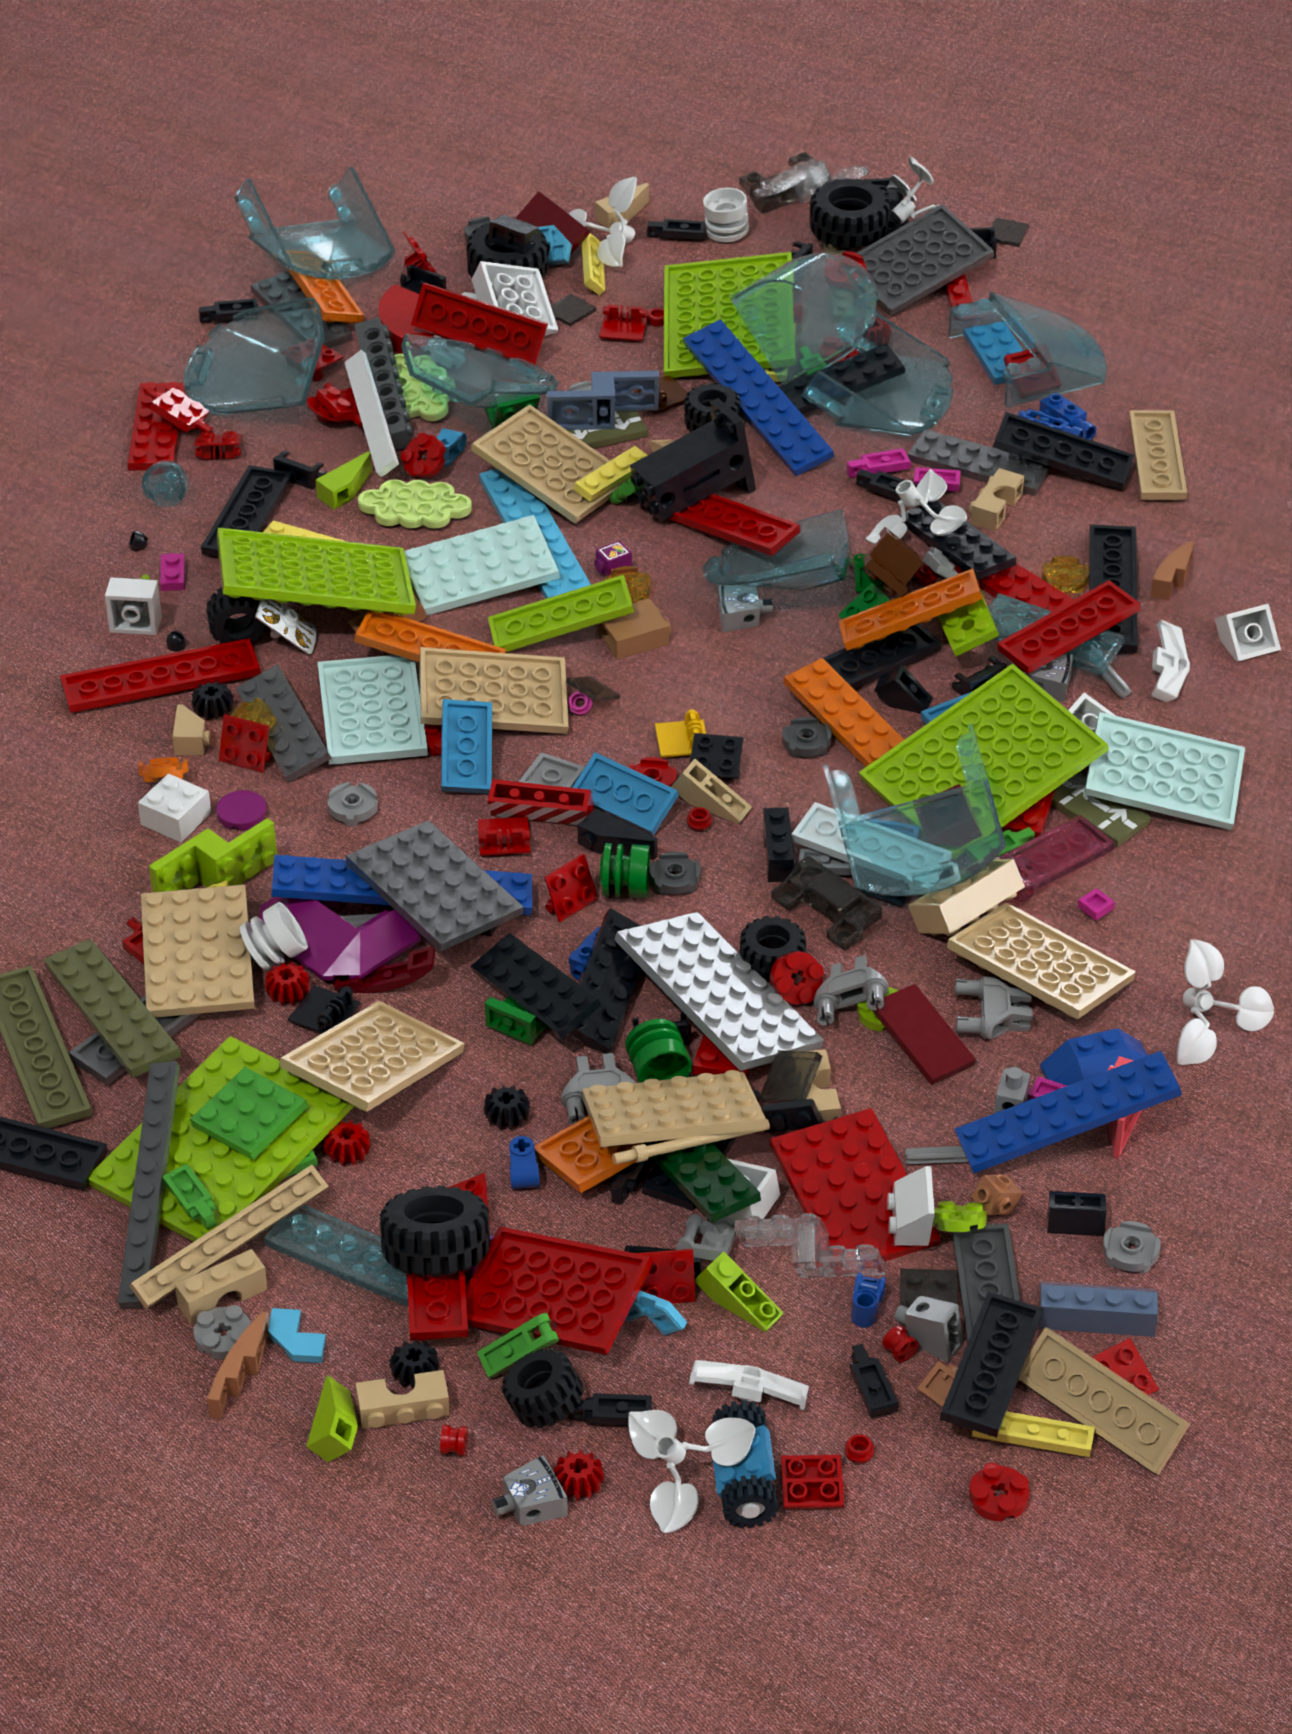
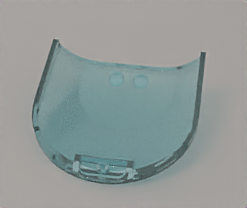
M816 253L796 258L728 295L782 385L812 374L817 370L827 368L851 353L865 339L863 335L868 327L873 326L877 315L878 292L868 271L855 260L833 253Z
M311 297L255 307L233 315L234 321L226 326L220 323L207 334L210 339L203 347L198 345L195 348L185 369L184 387L188 391L187 396L193 401L201 403L211 414L228 415L304 405L325 338L320 306Z
M405 334L401 345L410 376L433 387L432 391L436 393L447 394L449 400L462 402L470 407L496 408L497 404L536 394H539V396L546 395L547 391H556L559 380L554 379V375L539 366L518 357L510 358L509 360L502 358L504 352L486 347L485 352L474 350L475 344L469 342Z
M840 509L796 521L795 523L800 524L801 532L773 556L745 546L738 547V544L733 543L721 550L722 556H712L704 564V577L707 581L719 585L790 591L813 589L843 581L846 578L852 551L844 512Z

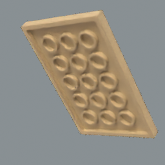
M530 404L473 442L471 451L575 524L608 501L612 492L628 480L626 479L591 502L574 490L575 482L610 460Z
M420 647V724L442 725L443 699L492 702V729L567 734L568 708L565 658Z
M245 884L142 893L146 1007L156 1018L255 1009L251 954L240 933V926L248 922Z
M1007 902L949 938L947 948L958 956L972 961L980 968L999 976L1000 979L1021 988L1022 991L1043 1000L1044 1003L1052 1005L1065 1012L1066 1015L1079 1019L1131 983L1136 973L1134 970Z
M377 1001L281 1057L280 1067L292 1075L312 1083L313 1086L321 1088L335 1097L355 1105L358 1109L368 1112L463 1053L465 1043L381 1001Z
M736 1070L727 1071L725 1074L713 1075L702 1073L697 1077L675 1076L669 1080L648 1079L641 1083L620 1082L613 1086L593 1085L590 1088L582 1089L583 1101L600 1147L766 1129V1118L744 1072Z

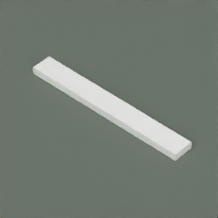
M360 350L344 363L375 470L382 477L399 463L367 355L364 351Z

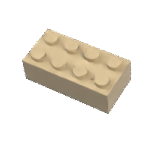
M982 859L912 902L908 907L919 933H930L932 936L938 934L951 936L960 932V927L979 920V915L984 912H990L998 908V903L1017 896L1016 892L1025 886L1014 859Z

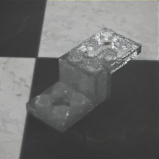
M812 159L794 165V169L790 171L785 170L777 174V178L773 180L768 179L760 183L761 187L754 191L757 197L761 198L778 194L793 186L800 203H806L811 201V196L815 190L828 181L833 182L835 179L844 180L845 178L856 180V178H861L869 174L866 166L858 167L853 165L849 168L844 167L837 170L836 175L831 177L824 160L815 162Z
M801 1214L800 1218H789L787 1215H773L771 1219L745 1216L743 1220H735V1232L745 1247L792 1245V1264L801 1278L857 1276L858 1272L862 1273L863 1276L886 1275V1263L878 1248H874L872 1245H858L857 1249H845L843 1246L829 1247V1232L821 1217H817L815 1214Z

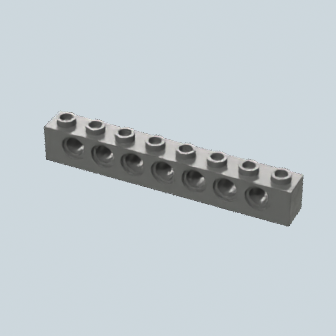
M380 317L355 324L360 350L364 351L367 355L394 449L396 451L406 448L411 442L410 436H414L411 424L407 423L410 421L407 408L403 409L407 407L404 395H400V393L404 392L400 380H397L400 379L397 366H393L397 365L394 353L391 352L394 350L391 340L388 338L390 334L387 324L382 325Z

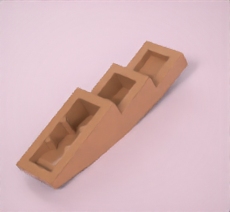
M262 1311L243 1331L224 1359L207 1398L210 1418L221 1419L227 1397L240 1396L246 1374L258 1375L268 1339V1312Z

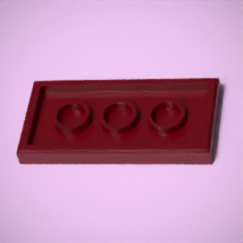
M540 191L536 193L515 218L531 223V225L536 227L554 225L572 244L571 254L590 234L586 227Z
M916 984L885 996L884 1006L879 1009L877 1004V1010H872L930 1085L975 1065V1057Z

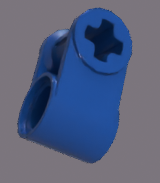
M526 1136L515 1137L509 1144L511 1188L540 1187L534 1143Z
M860 1272L857 1273L851 1311V1320L855 1325L870 1327L875 1324L880 1304L883 1302L886 1277L877 1279L863 1276Z

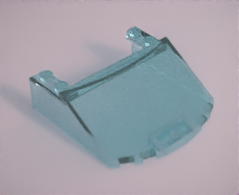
M353 166L348 167L339 183L333 184L328 190V198L333 202L337 211L336 214L340 218L339 220L274 227L251 178L245 179L234 197L251 232L248 238L286 268L297 273L323 279L360 277L383 266L395 253Z
M990 291L989 298L960 304L950 308L948 331L950 338L963 336L964 329L993 324L995 322H1005L1035 356V358H1029L1024 363H1009L1007 368L1004 369L1003 376L1006 379L1004 405L1006 407L1043 399L1054 393L1063 394L1105 383L1107 365L1099 344L1084 328L1059 313Z
M854 300L837 325L838 338L855 345L860 353L887 343L904 365L906 373L854 393L823 372L818 371L801 396L826 411L829 415L837 418L836 426L905 436L917 435L924 430L932 428L945 414L952 398L953 389L950 383L953 377L948 372V366L950 365L948 358L860 301Z
M973 724L967 725L969 733L962 735L957 741V751L965 776L966 786L863 815L860 814L850 776L842 770L831 771L828 764L823 765L856 888L888 896H914L940 891L977 874L988 866L1006 847Z

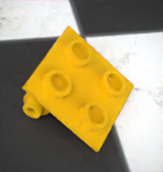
M694 709L687 711L685 721L655 723L661 757L691 755L694 733L706 734L704 720H700L699 713Z

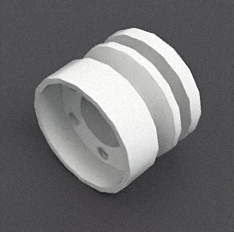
M719 188L709 192L703 199L706 235L718 242H733L746 236L749 231L747 198L744 192L735 188Z
M280 902L263 911L264 921L255 916L251 919V923L245 922L240 926V933L249 953L259 966L267 972L272 970V966H276V964L281 965L282 962H285L283 952L288 957L293 958L308 948L307 940L297 920L288 908Z

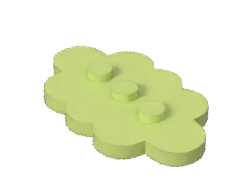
M395 354L397 365L393 366H397L400 379L397 380H400L404 392L400 393V395H404L407 407L403 409L407 408L409 417L414 418L420 415L427 421H437L444 418L449 410L447 402L455 396L454 385L451 381L447 380L445 371L441 368H436L435 363L428 357L423 356L411 359L405 354Z
M395 479L384 482L379 489L366 490L358 496V508L364 513L375 514V520L384 526L401 524L406 528H417L422 525L433 529L441 528L449 523L450 518H463L472 511L470 498L463 494H455L452 485L445 482L429 484L423 480H413L405 483Z

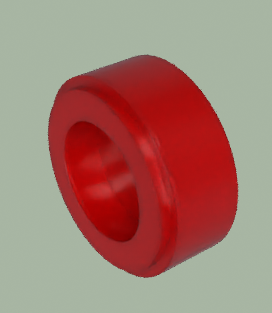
M653 308L647 312L648 324L656 327L664 326V309Z

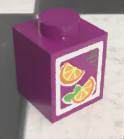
M620 540L596 549V560L594 561L595 568L607 580L632 571V552Z

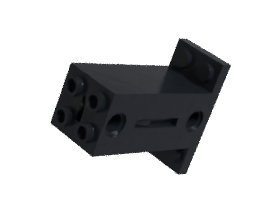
M719 398L710 402L712 408L711 422L630 465L632 474L630 479L635 487V500L639 505L647 508L651 516H655L661 522L672 517L674 513L687 509L688 506L690 507L700 502V500L711 496L734 482L748 494L756 490L743 419Z

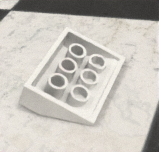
M480 261L471 279L477 300L548 323L545 336L558 332L539 269Z

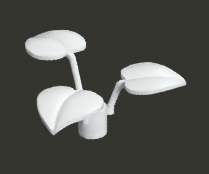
M912 156L908 159L909 165L919 176V181L910 191L909 186L895 174L891 176L887 188L905 196V199L891 210L892 216L901 224L910 216L914 218L937 207L933 204L914 212L916 208L914 203L917 201L914 193L924 180L931 185L934 183V179L930 172Z
M636 177L623 179L617 182L611 189L609 205L615 208L614 213L621 222L613 223L610 229L586 222L587 212L582 209H575L569 213L570 216L584 227L589 226L610 233V235H607V239L601 241L597 252L599 260L608 266L622 267L625 243H630L635 236V230L626 225L628 221L619 212L624 213L632 203L637 184Z
M929 469L917 487L914 486L911 480H904L897 485L896 492L901 498L898 501L901 508V517L899 515L885 517L875 526L872 533L866 537V540L876 544L881 538L879 533L884 527H887L897 537L902 538L907 531V526L904 524L906 521L905 506L913 508L917 505H922L935 518L930 525V529L937 536H945L958 529L966 521L967 514L961 507L950 505L944 507L938 515L927 505L928 501L934 502L941 498L947 490L946 481L932 469Z
M1194 939L1190 940L1184 973L1187 982L1195 988H1189L1185 991L1183 1003L1199 1019L1194 1018L1187 1022L1181 1032L1177 1047V1064L1179 1065L1205 1062L1215 1052L1216 1035L1212 1030L1208 1029L1210 1023L1200 1011H1207L1212 1005L1238 1010L1236 1023L1240 1028L1248 1031L1262 1029L1271 1021L1274 1015V1006L1269 994L1263 988L1257 986L1248 987L1241 993L1239 1005L1213 1000L1211 993L1205 989L1211 987V981H1216L1222 977L1224 971L1223 957L1209 943Z
M665 1411L629 1412V1432L636 1451L646 1459L655 1460L659 1457L667 1462V1468L670 1469L675 1479V1484L668 1481L658 1485L650 1499L651 1513L663 1533H671L685 1526L692 1519L698 1507L697 1489L691 1484H681V1478L675 1468V1464L680 1463L685 1458L686 1450L711 1451L712 1459L717 1464L726 1467L737 1465L746 1457L750 1450L755 1434V1426L752 1423L741 1418L720 1419L711 1424L706 1430L705 1438L709 1446H700L687 1442L681 1443L675 1438L677 1434L676 1421Z

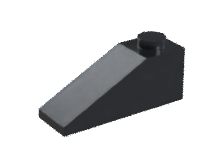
M596 808L578 824V844L598 854H603L605 843H612L613 855H617L618 844H623L624 856L630 855L632 844L649 845L650 859L655 860L657 858L656 837Z

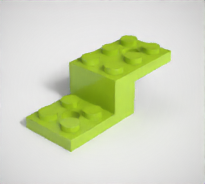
M982 592V599L976 603L964 605L949 614L938 616L956 657L1000 636Z
M266 818L229 843L207 828L149 865L152 893L192 889L199 883L207 888L226 880L228 881V886L242 884L274 863V855H277L274 822Z

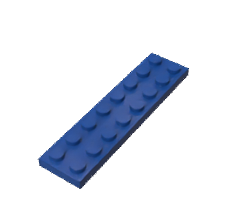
M1158 1051L954 1129L974 1174L1181 1096L1182 1092L1162 1051Z

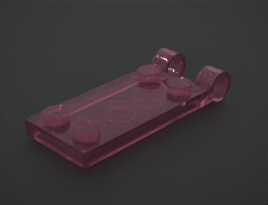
M1079 815L1010 852L993 859L1015 860L1025 886L1016 892L1017 896L1015 897L1021 902H1025L1032 897L1036 890L1114 850L1115 842L1082 815Z

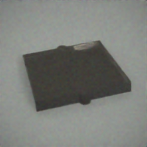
M996 218L992 227L995 229L997 243L1020 247L1029 229V224Z
M569 294L551 305L555 320L561 321L569 327L596 311L595 306L573 294Z
M591 676L567 678L566 680L567 684L594 701L616 700L620 698V694Z

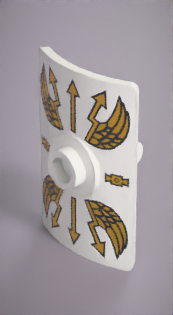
M272 599L259 601L255 617L271 628V637L278 638L281 635L306 654H312L316 641L315 626L284 603H279Z

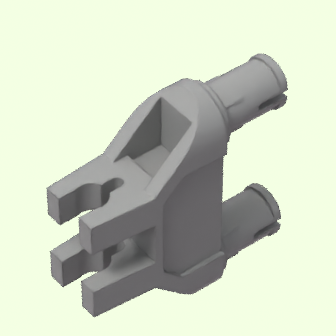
M866 955L856 957L854 969L843 972L841 962L831 965L830 977L818 988L814 997V1006L818 1010L817 1022L820 1025L826 1026L827 1019L829 1024H832L834 1012L837 1009L867 1000V1007L871 1010H877V1004L879 1009L884 1006V995L888 991V982L879 972L871 967H867Z
M982 976L979 980L955 979V995L977 996L981 1001V1018L957 1016L956 1033L979 1034L982 1039H994L1007 1031H1030V1020L1033 1017L1032 1009L1029 1008V1002H1031L1032 998L1030 993H1026L1021 989L1010 988L993 977Z
M613 1053L602 1054L604 1065L603 1069L589 1070L587 1056L576 1057L577 1074L568 1082L561 1095V1103L567 1108L570 1125L576 1123L575 1118L578 1121L585 1118L583 1107L586 1106L583 1101L582 1089L590 1088L593 1085L613 1086L620 1082L636 1083L629 1075L616 1068Z

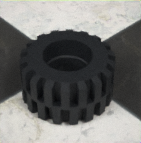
M703 384L700 387L692 388V391H688L684 399L685 427L692 432L711 422L712 408L710 402L717 398L740 416V397L737 395V392L721 384Z
M222 587L217 590V594L213 593L210 596L211 600L207 602L206 613L209 630L215 641L219 640V643L223 644L249 638L251 644L254 645V641L259 642L262 639L261 635L266 634L268 626L255 617L259 606L258 600L244 596L231 598L223 594ZM235 614H246L240 618H229Z
M764 916L763 919L757 918L753 920V923H748L741 932L740 956L742 960L748 962L751 965V969L756 971L766 982H770V984H772L770 972L773 964L779 957L793 951L805 952L806 936H804L803 929H799V925L796 922L791 923V920L788 918L781 919L780 916ZM793 973L791 978H796V974Z
M551 1348L545 1351L539 1349L535 1353H528L524 1358L518 1359L515 1365L508 1369V1375L504 1376L502 1381L504 1384L502 1392L519 1422L526 1424L530 1428L534 1426L537 1428H543L545 1425L552 1426L555 1425V1422L564 1420L565 1416L571 1414L575 1410L574 1407L579 1405L581 1401L580 1396L583 1395L584 1391L582 1381L568 1357L562 1351H554Z

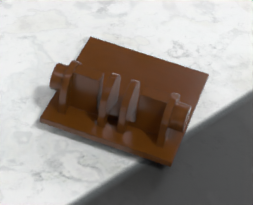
M671 376L659 378V410L652 411H661L684 402L687 392ZM633 389L632 391H633L634 393H638V392H640L641 390H640V389Z

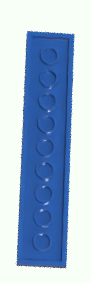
M721 319L683 338L684 345L714 381L725 387L728 386L731 390L737 392V395L740 397V412L795 477L834 457L831 447Z
M274 855L271 897L389 905L345 863L346 860ZM484 870L523 906V915L531 916L532 874Z

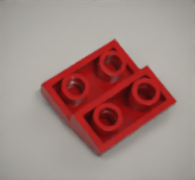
M841 1454L781 1455L783 1509L844 1508Z

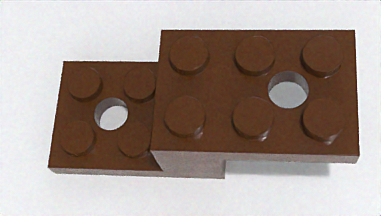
M884 527L879 533L881 538L863 558L864 570L875 581L878 578L881 579L884 588L893 596L898 593L902 597L908 590L907 582L922 566L924 561L921 555L887 527Z

